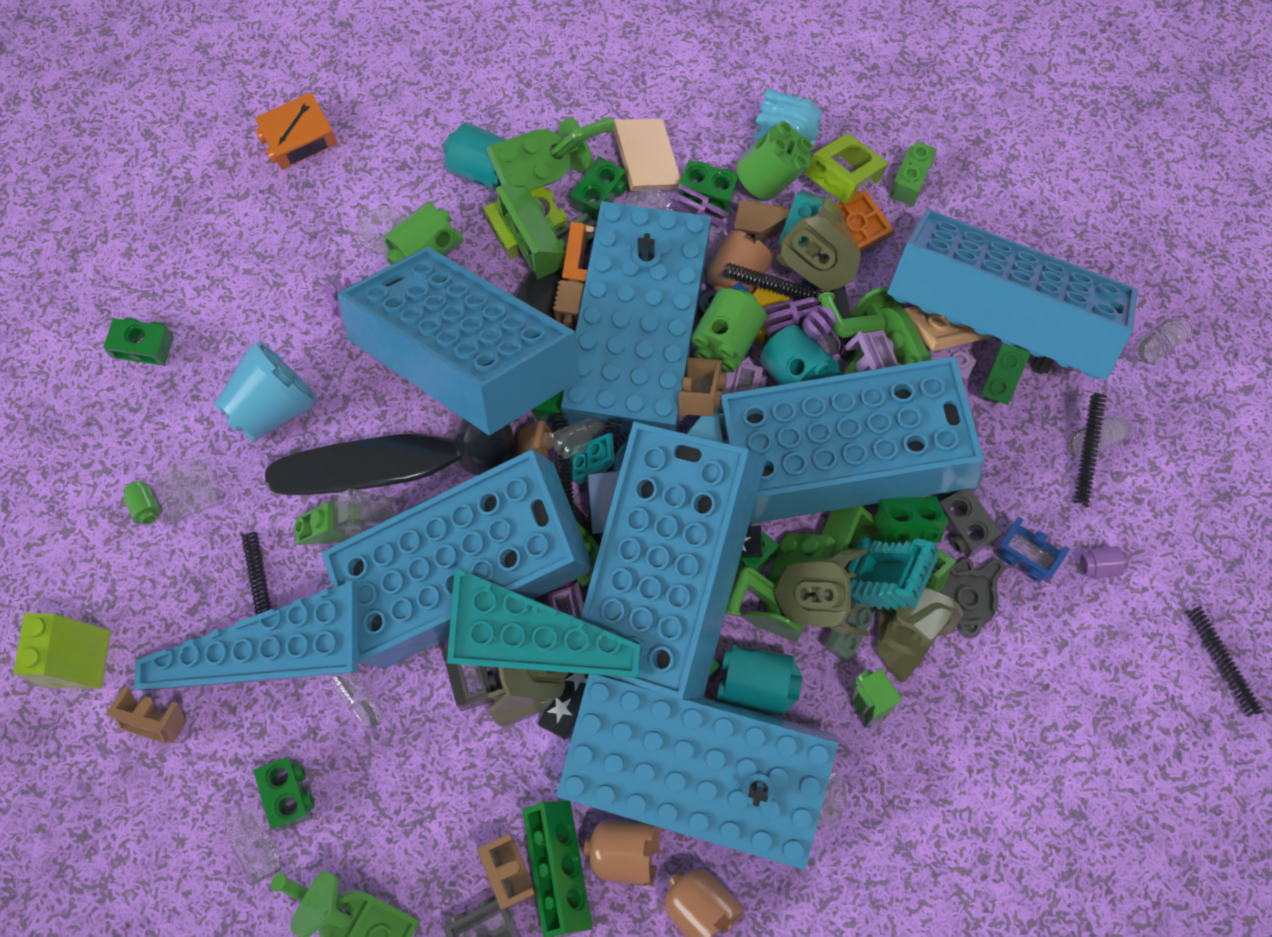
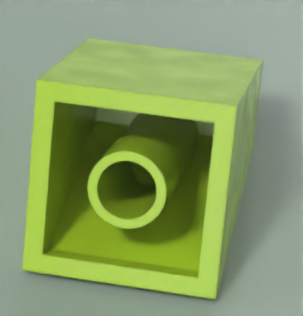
M24 613L13 674L42 688L102 689L111 631L57 614Z

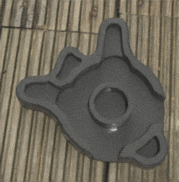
M962 559L954 564L944 589L940 592L959 603L963 616L957 627L965 638L972 639L977 637L982 626L990 621L997 611L999 595L996 585L997 580L1005 570L1004 563L998 559L991 560L982 570H976L971 559ZM934 567L932 571L936 573L938 569Z

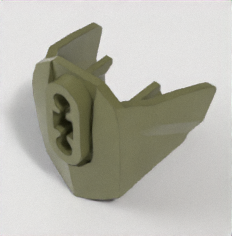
M827 197L816 215L802 218L784 237L781 253H776L774 257L784 267L793 269L812 284L824 291H829L853 282L859 268L861 252L848 225L845 223L842 211ZM800 237H808L804 243H798ZM820 252L825 255L818 257L817 253Z
M867 548L846 549L835 556L788 565L775 591L777 601L786 618L802 625L831 628L840 634L868 637V631L850 627L845 621L848 615L856 613V608H851L850 578H854L855 573L844 569L849 561L867 554Z
M924 588L916 609H913L910 605H907L906 609L899 605L897 610H894L892 607L889 610L885 607H882L881 610L877 608V653L892 674L900 682H905L919 665L936 637L951 634L963 616L959 603L942 593Z
M498 667L503 688L488 693L489 698L498 701L489 708L490 716H492L496 724L505 727L546 710L553 700L562 696L565 688L564 678L568 675V672Z

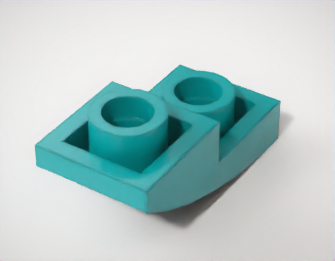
M608 433L586 442L587 449L571 455L573 482L578 484L587 482L588 474L603 473L615 462L612 434Z

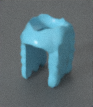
M767 89L764 93L766 100L760 105L762 113L758 114L756 118V123L760 124L758 127L760 131L754 132L753 139L758 141L773 126L778 125L781 121H785L802 137L808 138L814 146L815 140L819 135L820 116L823 111L817 107L812 99H802L791 94L779 93L774 89Z

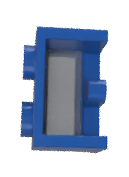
M1018 516L996 549V551L1001 553L999 558L1011 566H1015L1017 563L1025 568V574L1036 582L1040 583L1042 580L1048 582L1059 568L1070 548L1064 546L1061 550L1046 542L1048 538L1046 534L1040 531L1033 534L1022 527L1020 524L1023 519Z

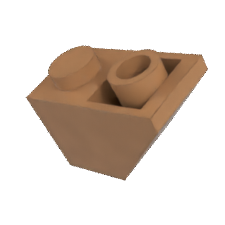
M740 200L734 230L745 232L746 236L744 238L754 244L757 240L763 243L783 231L791 209L781 205L760 204L753 200Z

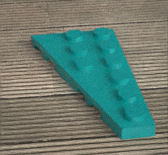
M455 567L447 655L448 664L639 678L640 644Z

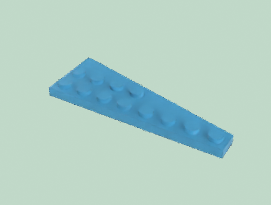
M346 581L343 585L321 590L319 594L292 601V604L271 609L238 621L235 625L228 628L214 630L209 635L198 639H190L177 647L163 649L139 658L135 661L134 690L146 691L358 673V582Z

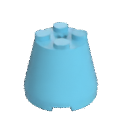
M257 341L247 349L219 397L213 403L222 413L228 414L229 417L226 421L232 428L238 432L243 429L247 437L256 442L259 438L310 410L318 398L301 376L295 374L277 353L264 343Z

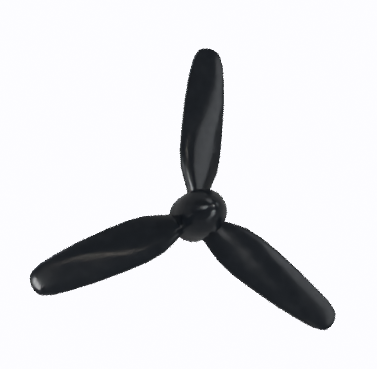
M557 270L537 280L532 271L516 298L555 320L553 307L557 287L559 286L558 282L563 280L562 272ZM462 418L457 426L455 438L423 433L397 434L332 444L289 455L271 463L267 467L265 482L270 491L282 495L341 493L411 482L431 476L457 461L467 472L473 475H480L517 456L511 453L513 445L511 423L489 436ZM574 504L575 509L573 511H575V514L573 515L576 516V522L583 527L588 525L585 523L587 518ZM588 530V532L600 546V535L598 533L592 534V531Z

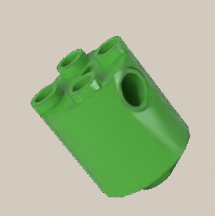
M781 121L778 125L773 126L737 162L739 179L752 195L763 200L774 199L809 168L812 163L811 151L813 150V144L808 138L802 137L796 130L792 129L789 123Z
M430 201L424 203L383 236L384 243L388 248V254L385 257L390 265L426 247H430L446 257L463 243L464 239L449 224L452 221L450 215L443 208L437 210Z
M722 288L717 291L691 336V343L696 349L694 355L697 358L722 360L723 370L730 373L735 372L736 368L742 364L767 318L765 309L757 302L755 296L745 290Z

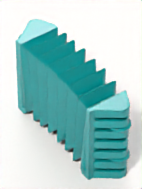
M868 537L862 538L857 548H867V554L851 560L847 567L848 571L855 573V577L850 578V600L857 604L869 605L872 608L875 606L879 610L882 607H885L887 610L891 607L897 610L899 605L904 609L907 608V605L916 609L939 556L936 545L930 541L915 538L912 543L906 540L904 545L901 542H898V544L892 542L890 546L887 542L882 543L877 540L873 542Z

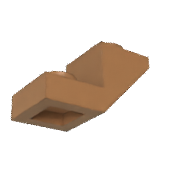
M537 421L520 429L514 453L515 456L533 449L547 458L548 449L553 447L554 435L545 421Z

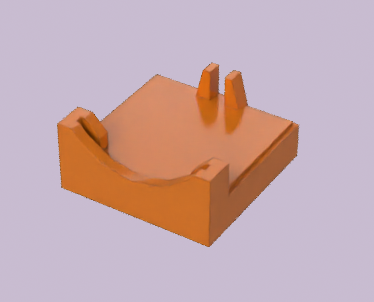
M866 189L856 193L852 201L847 205H844L842 202L836 204L842 211L845 223L848 225L860 252L893 236L894 228Z
M571 222L562 278L586 282L588 270H583L588 234L595 233L596 227Z

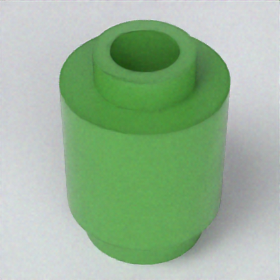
M136 481L123 489V500L135 523L149 525L158 519L162 510L149 485H146L144 481Z

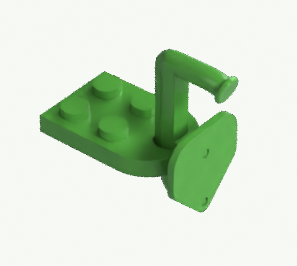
M570 117L559 124V135L550 130L538 129L492 144L486 150L502 186L528 188L529 191H533L557 182L567 173L569 167H572L578 173L588 170L592 166L593 158L586 139L604 132L612 133L615 124L612 118L604 117L601 121L580 127L577 120Z
M890 286L868 292L850 311L851 318L842 319L834 303L835 295L832 292H824L819 295L818 300L821 302L822 307H828L835 315V324L832 329L838 336L846 338L853 337L860 331L868 333L884 330L886 337L890 338L893 342V353L898 363L905 365L932 360L912 319L903 310L906 308L904 303L896 301L893 296L887 294Z
M785 533L767 579L750 567L743 568L739 572L731 591L725 614L741 616L740 607L748 589L763 600L767 612L746 610L743 617L756 627L797 642L803 625L790 621L784 615L775 595L778 582L788 565L830 557L836 541L829 535Z
M328 871L321 872L314 879L309 889L287 878L284 873H278L272 879L271 888L273 891L282 892L301 902L291 921V931L298 937H309L316 931L319 932V937H412L420 923L418 919L365 891L351 889L338 894L339 878Z

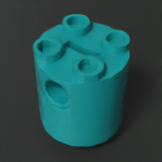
M464 122L455 132L449 134L445 141V167L447 171L486 186L496 192V187L502 186L486 148L507 139L469 122Z
M798 325L785 327L772 335L760 356L761 366L780 385L843 375L842 371L839 370L838 362L815 339L808 337L804 329Z
M733 645L732 649H726L722 669L728 670L727 678H721L717 700H722L723 703L780 716H784L799 700L803 676L794 656L766 650L748 649Z

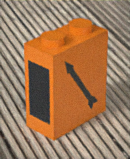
M312 92L255 117L259 128L255 129V132L262 144L267 142L269 147L265 151L272 164L277 162L281 170L338 144L334 132Z

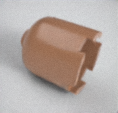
M730 231L707 267V281L715 291H719L722 288L732 289L734 285L740 282L739 280L735 281V278L731 280V276L729 279L727 277L723 278V270L729 262L736 266L747 267L748 270L752 269V271L756 270V272L760 271V273L766 274L773 264L771 262L774 258L772 253L759 240L754 244L750 240L745 239V232ZM743 283L744 286L748 287L749 293H752L756 288L755 285L752 287L751 284Z
M603 820L595 827L592 837L586 838L584 856L589 857L590 867L593 873L600 879L641 886H653L657 867L651 866L653 852L659 853L660 828L636 820Z
M696 868L687 873L680 870L668 881V885L671 888L665 895L664 910L684 937H713L721 929L727 933L744 914L745 908L707 869Z

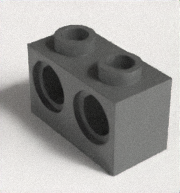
M971 488L960 490L939 502L948 520L946 528L953 537L951 539L956 551L964 553L966 558L997 542L1002 535ZM951 508H959L963 512V516L954 515ZM973 531L977 533L980 540L974 541L970 539L967 532Z

